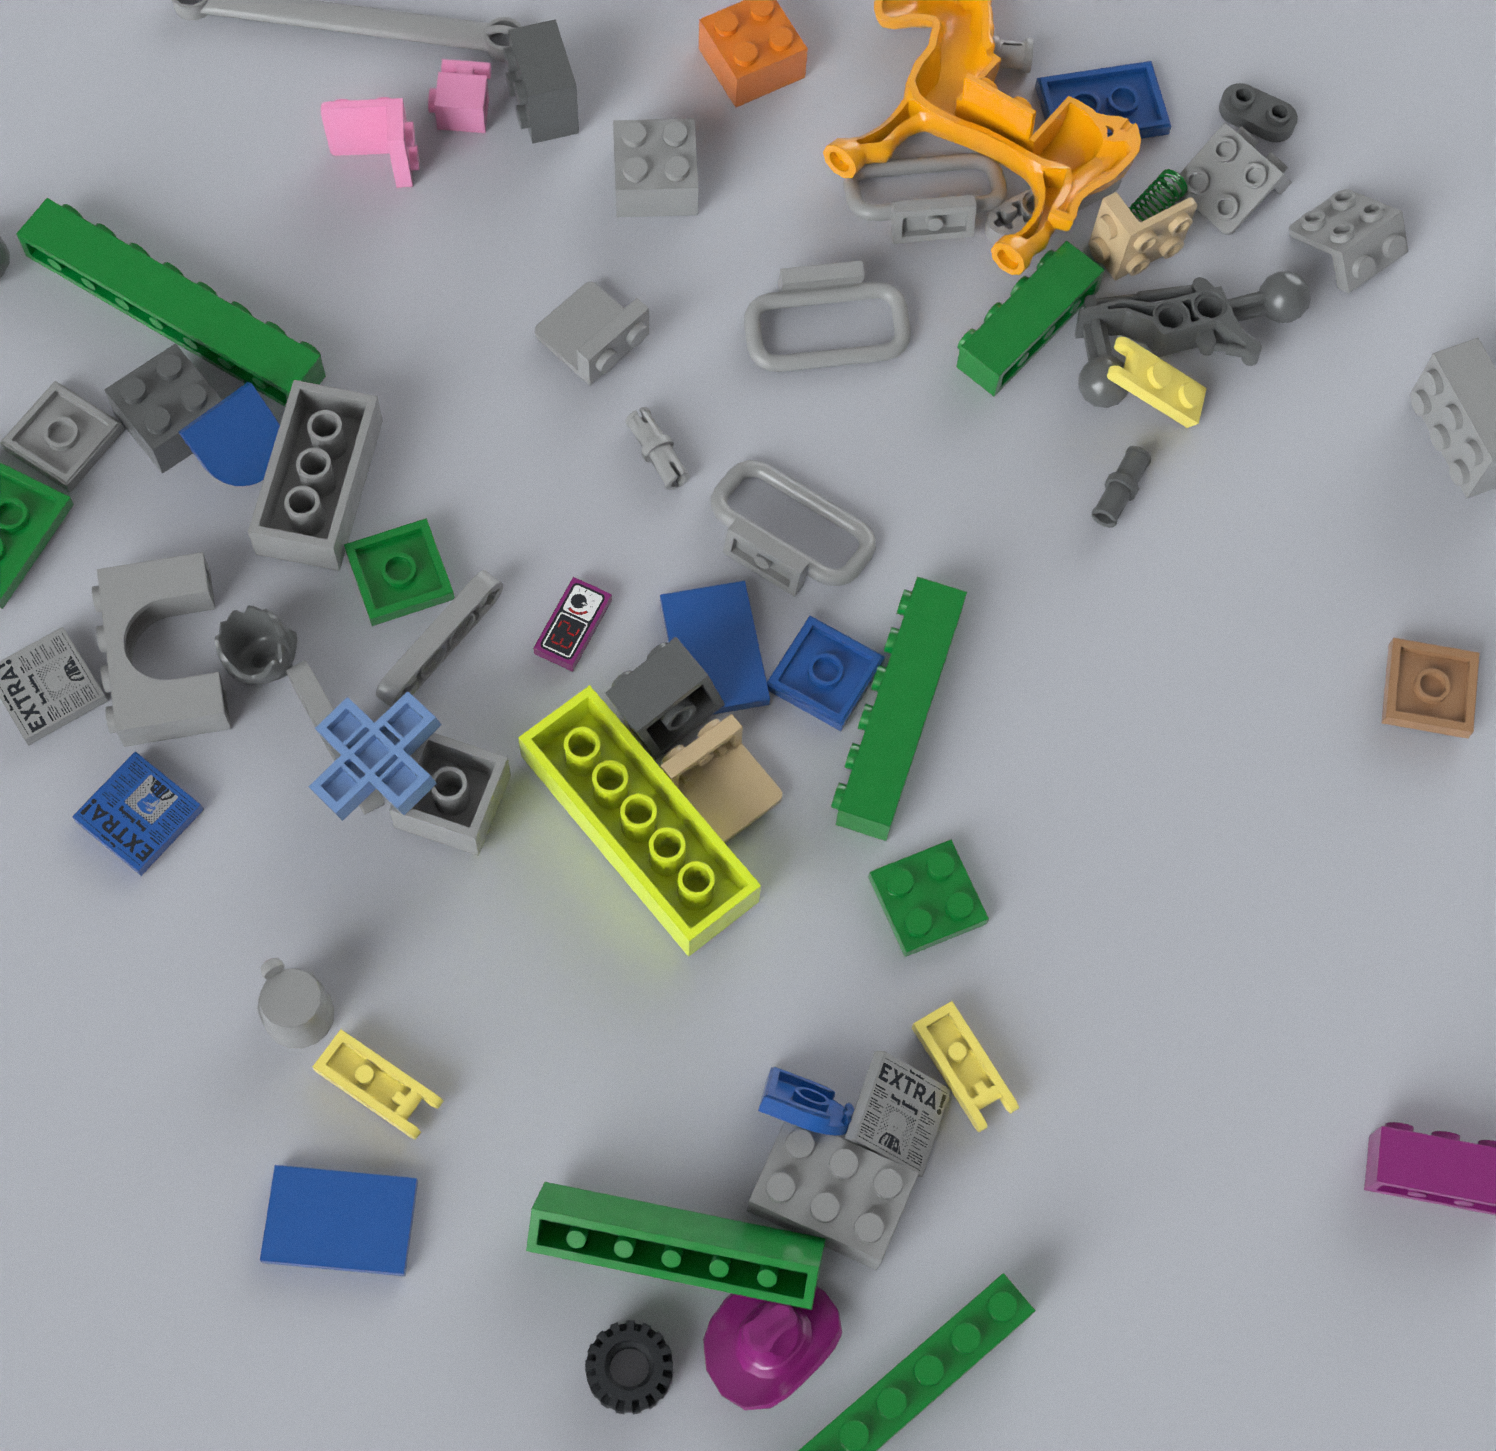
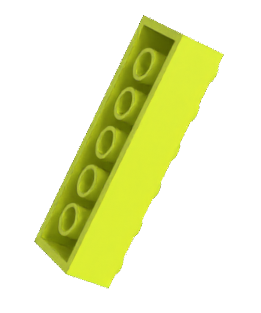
M590 685L518 737L520 753L524 761L688 957L759 903L761 891L759 882Z

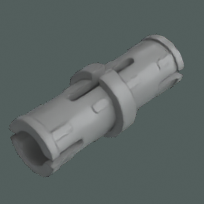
M641 407L639 409L642 417L639 416L636 410L630 413L625 423L641 445V455L645 461L653 464L665 483L667 490L676 489L674 481L677 482L679 487L683 486L689 480L690 473L685 469L674 452V442L671 437L662 433L649 408Z

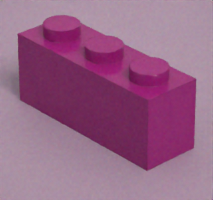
M1400 1122L1385 1123V1126L1379 1127L1369 1135L1364 1190L1496 1215V1141L1480 1140L1478 1144L1460 1141V1135L1452 1132L1434 1131L1431 1135L1414 1132V1127L1409 1124Z

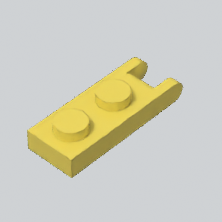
M1118 337L1115 341L1114 349L1126 357L1124 368L1110 366L1107 378L1186 428L1199 424L1207 388L1129 338Z
M953 1001L913 1023L912 1030L978 1132L988 1128L979 1110L1000 1099L1010 1114L1019 1109L1014 1096Z
M340 1029L312 1066L316 1073L414 1140L417 1139L421 1131L407 1120L419 1103L424 1100L430 1106L439 1109L444 1102L434 1092L342 1029Z

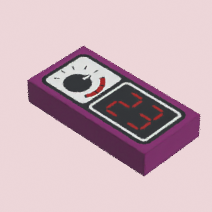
M573 577L533 648L534 654L573 672L612 602V594Z

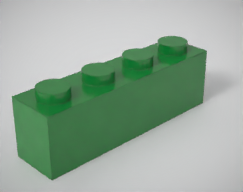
M1067 240L1056 251L1050 249L1039 261L1036 267L1037 270L1029 278L1026 275L1021 277L1011 290V296L1003 304L1001 302L994 304L986 314L984 323L977 330L973 328L968 330L958 343L957 348L960 351L956 367L993 397L1083 307L1085 297L1087 295L1094 296L1099 290L1105 269Z

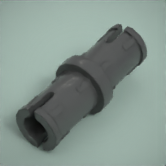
M1128 447L1116 472L1109 474L1104 484L1106 489L1091 512L1092 518L1098 524L1108 528L1116 526L1117 520L1127 502L1133 500L1139 491L1138 482L1152 459L1151 455L1141 447Z

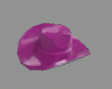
M818 1286L812 1310L731 1293L711 1317L703 1338L706 1371L721 1396L743 1410L770 1409L796 1391L835 1350L843 1333L839 1311L826 1292Z

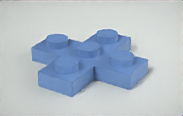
M408 691L376 722L372 721L347 697L315 727L316 731L341 756L308 787L342 821L375 789L400 813L405 815L437 784L431 775L410 755L442 724Z

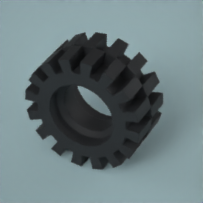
M626 1320L624 1324L618 1325V1322L611 1324L609 1329L604 1332L602 1330L596 1336L594 1343L590 1344L587 1351V1360H585L587 1382L594 1397L605 1408H611L619 1414L633 1413L634 1415L641 1413V1411L647 1408L650 1410L656 1406V1403L661 1398H664L672 1382L673 1360L671 1349L659 1331L655 1332L651 1329L650 1325L644 1322L641 1325L636 1324L635 1320ZM624 1349L640 1351L646 1357L649 1364L646 1378L636 1386L626 1387L618 1384L610 1372L612 1359L618 1352Z

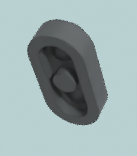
M1236 83L1227 87L1219 103V112L1225 121L1238 128L1242 126L1249 133L1269 142H1283L1290 138L1298 120L1296 110L1289 103L1244 83Z

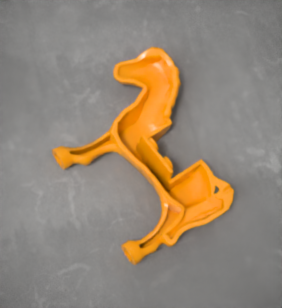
M875 0L874 13L877 22L882 28L894 30L913 27L932 28L929 44L915 60L905 84L903 100L889 118L877 128L860 137L835 139L823 151L825 162L839 176L853 178L861 171L864 164L886 163L891 159L894 150L909 136L920 132H928L995 160L1025 179L1034 195L1035 208L1032 217L1026 225L1015 234L1004 235L991 248L992 258L1000 269L1011 275H1021L1030 267L1032 257L1046 249L1049 239L1056 229L1070 230L1077 217L1078 207L1085 197L1107 189L1125 176L1132 166L1134 158L1140 151L1141 137L1138 125L1136 123L1131 124L1127 118L1097 113L1081 101L1068 96L1033 134L1036 111L1032 109L1031 104L1023 97L1016 96L1012 98L1001 92L994 83L999 71L1001 58L994 54L995 41L993 36L995 28L991 7L992 0ZM1107 129L1112 131V136L1107 137Z

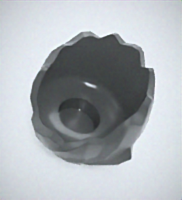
M250 605L247 606L244 613L234 610L230 613L227 621L220 622L219 634L215 636L214 640L216 651L223 667L234 679L247 684H265L287 676L286 670L293 667L292 662L295 658L298 641L296 632L288 629L271 611L267 609L262 610Z

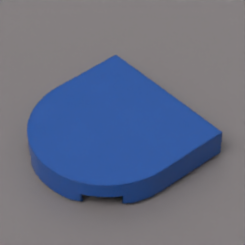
M247 382L178 431V433L203 468L212 477L232 486H250L264 480L280 425L252 383Z
M771 1067L765 1082L758 1111L813 1132L840 1136L847 1133L854 1107L850 1102L846 1103L845 1107L833 1100L835 1091L824 1085L780 1068Z

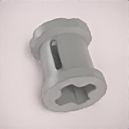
M994 35V54L1001 58L999 68L1022 69L1023 73H1030L1033 58V38H1025L1024 41L1000 39L999 35Z

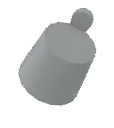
M271 958L261 966V974L267 980L260 991L257 1008L267 1033L276 1043L287 1048L303 1049L317 1044L327 1035L334 1021V1005L329 993L314 975L300 969H284L285 965L282 960Z

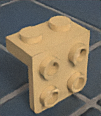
M1115 192L1102 199L1088 243L1090 252L1098 263H1102L1115 281L1127 274L1131 276L1137 275L1145 270L1154 260L1162 256L1165 259L1170 258L1183 248L1184 239L1189 227L1193 223L1192 218L1196 211L1197 203L1190 197L1139 222L1119 194Z
M730 714L721 722L719 719H714L707 723L697 735L699 738L686 747L682 744L674 747L662 759L663 764L660 765V768L724 843H727L782 800L781 789L742 744L743 726L733 714Z

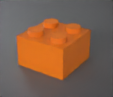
M743 0L699 19L698 49L735 108L805 78L808 48L777 0Z

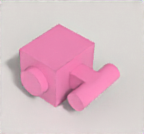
M442 59L441 72H438L437 87L430 88L428 97L429 113H435L437 130L486 133L490 100L487 79L491 78V63Z

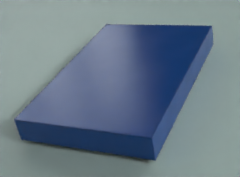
M1152 61L1046 76L1036 80L1035 88L1045 121L1070 96L1086 104L1097 113L1120 116L1129 119L1131 124L1136 123L1141 139L1169 135L1172 126ZM1107 129V137L1112 136V131Z
M739 581L661 594L660 603L668 642L675 637L678 638L708 674L725 703L714 714L770 705V696L746 582Z
M275 1165L260 1261L265 1264L405 1277L418 1187L417 1178Z

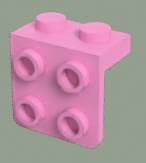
M379 97L371 100L337 99L321 104V117L332 155L390 154L396 187H413L412 171L420 170L418 145H415L413 121L407 122L403 98Z

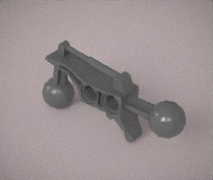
M1280 271L1268 276L1258 292L1227 299L1221 286L1214 287L1207 279L1202 277L1195 278L1192 285L1138 291L1137 294L1097 299L1093 295H1087L1084 299L1083 309L1079 310L1074 333L1075 339L1084 338L1088 362L1079 373V390L1084 400L1095 407L1109 408L1118 405L1127 396V390L1107 378L1110 366L1124 368V362L1112 355L1109 336L1122 335L1142 342L1157 357L1198 347L1200 353L1205 356L1211 355L1214 350L1226 352V355L1241 357L1244 364L1253 366L1258 362L1262 345L1257 339L1243 330L1239 321L1262 315L1277 323H1291L1301 318L1309 308L1311 300L1309 285L1302 276L1296 273Z

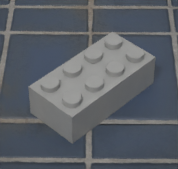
M297 380L293 381L248 529L256 555L340 571L345 554L344 544L348 543L383 422L378 396Z

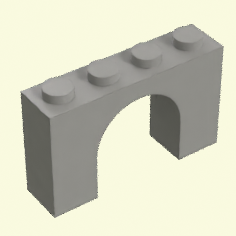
M203 552L97 569L99 585L92 586V598L96 612H102L103 625L96 627V634L100 651L107 654L108 665L101 666V677L105 692H111L112 706L105 709L109 732L117 733L123 746L128 747L231 729L226 688L219 672L172 680H159L145 676L133 667L132 657L135 644L140 635L150 625L167 617L215 610L211 573Z

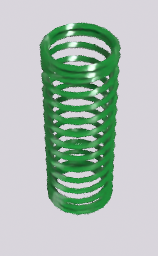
M1165 169L1128 208L1135 216L1144 221L1146 219L1140 215L1139 211L1148 218L1152 216L1144 210L1143 206L1149 209L1153 215L1158 214L1148 205L1147 201L1153 204L1159 213L1161 210H1166V206L1168 208L1174 206L1175 202H1178L1179 198L1187 192L1186 181L1178 172ZM1164 177H1168L1178 184L1181 189L1180 194L1176 187L1166 181ZM1160 187L1163 188L1164 190H1166L1167 193L1170 194V196L1172 197V199L1168 198V197L1161 191ZM1155 192L1162 195L1167 203L1163 202ZM1151 196H1152L1153 198L1157 199V200L1161 203V205L1163 206V208H1161L1160 206H1158V205L1153 201V199L1151 198Z

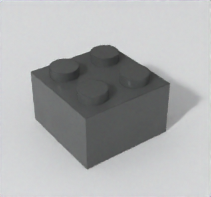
M556 19L509 29L510 47L503 48L508 69L506 81L511 97L516 96L518 102L516 114L521 130L528 128L532 144L578 134L577 85Z
M176 343L104 389L115 416L162 474L193 454L178 431L222 401Z
M677 637L668 643L664 642L653 648L645 662L633 671L629 670L619 675L612 683L611 688L605 692L621 717L655 759L659 758L725 705L708 674Z

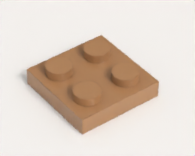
M1393 638L1388 645L1381 723L1468 739L1474 731L1480 653Z

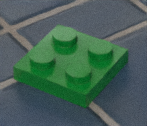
M427 518L344 544L371 626L443 604L455 598Z
M952 839L869 872V881L904 957L984 926L989 921V917Z

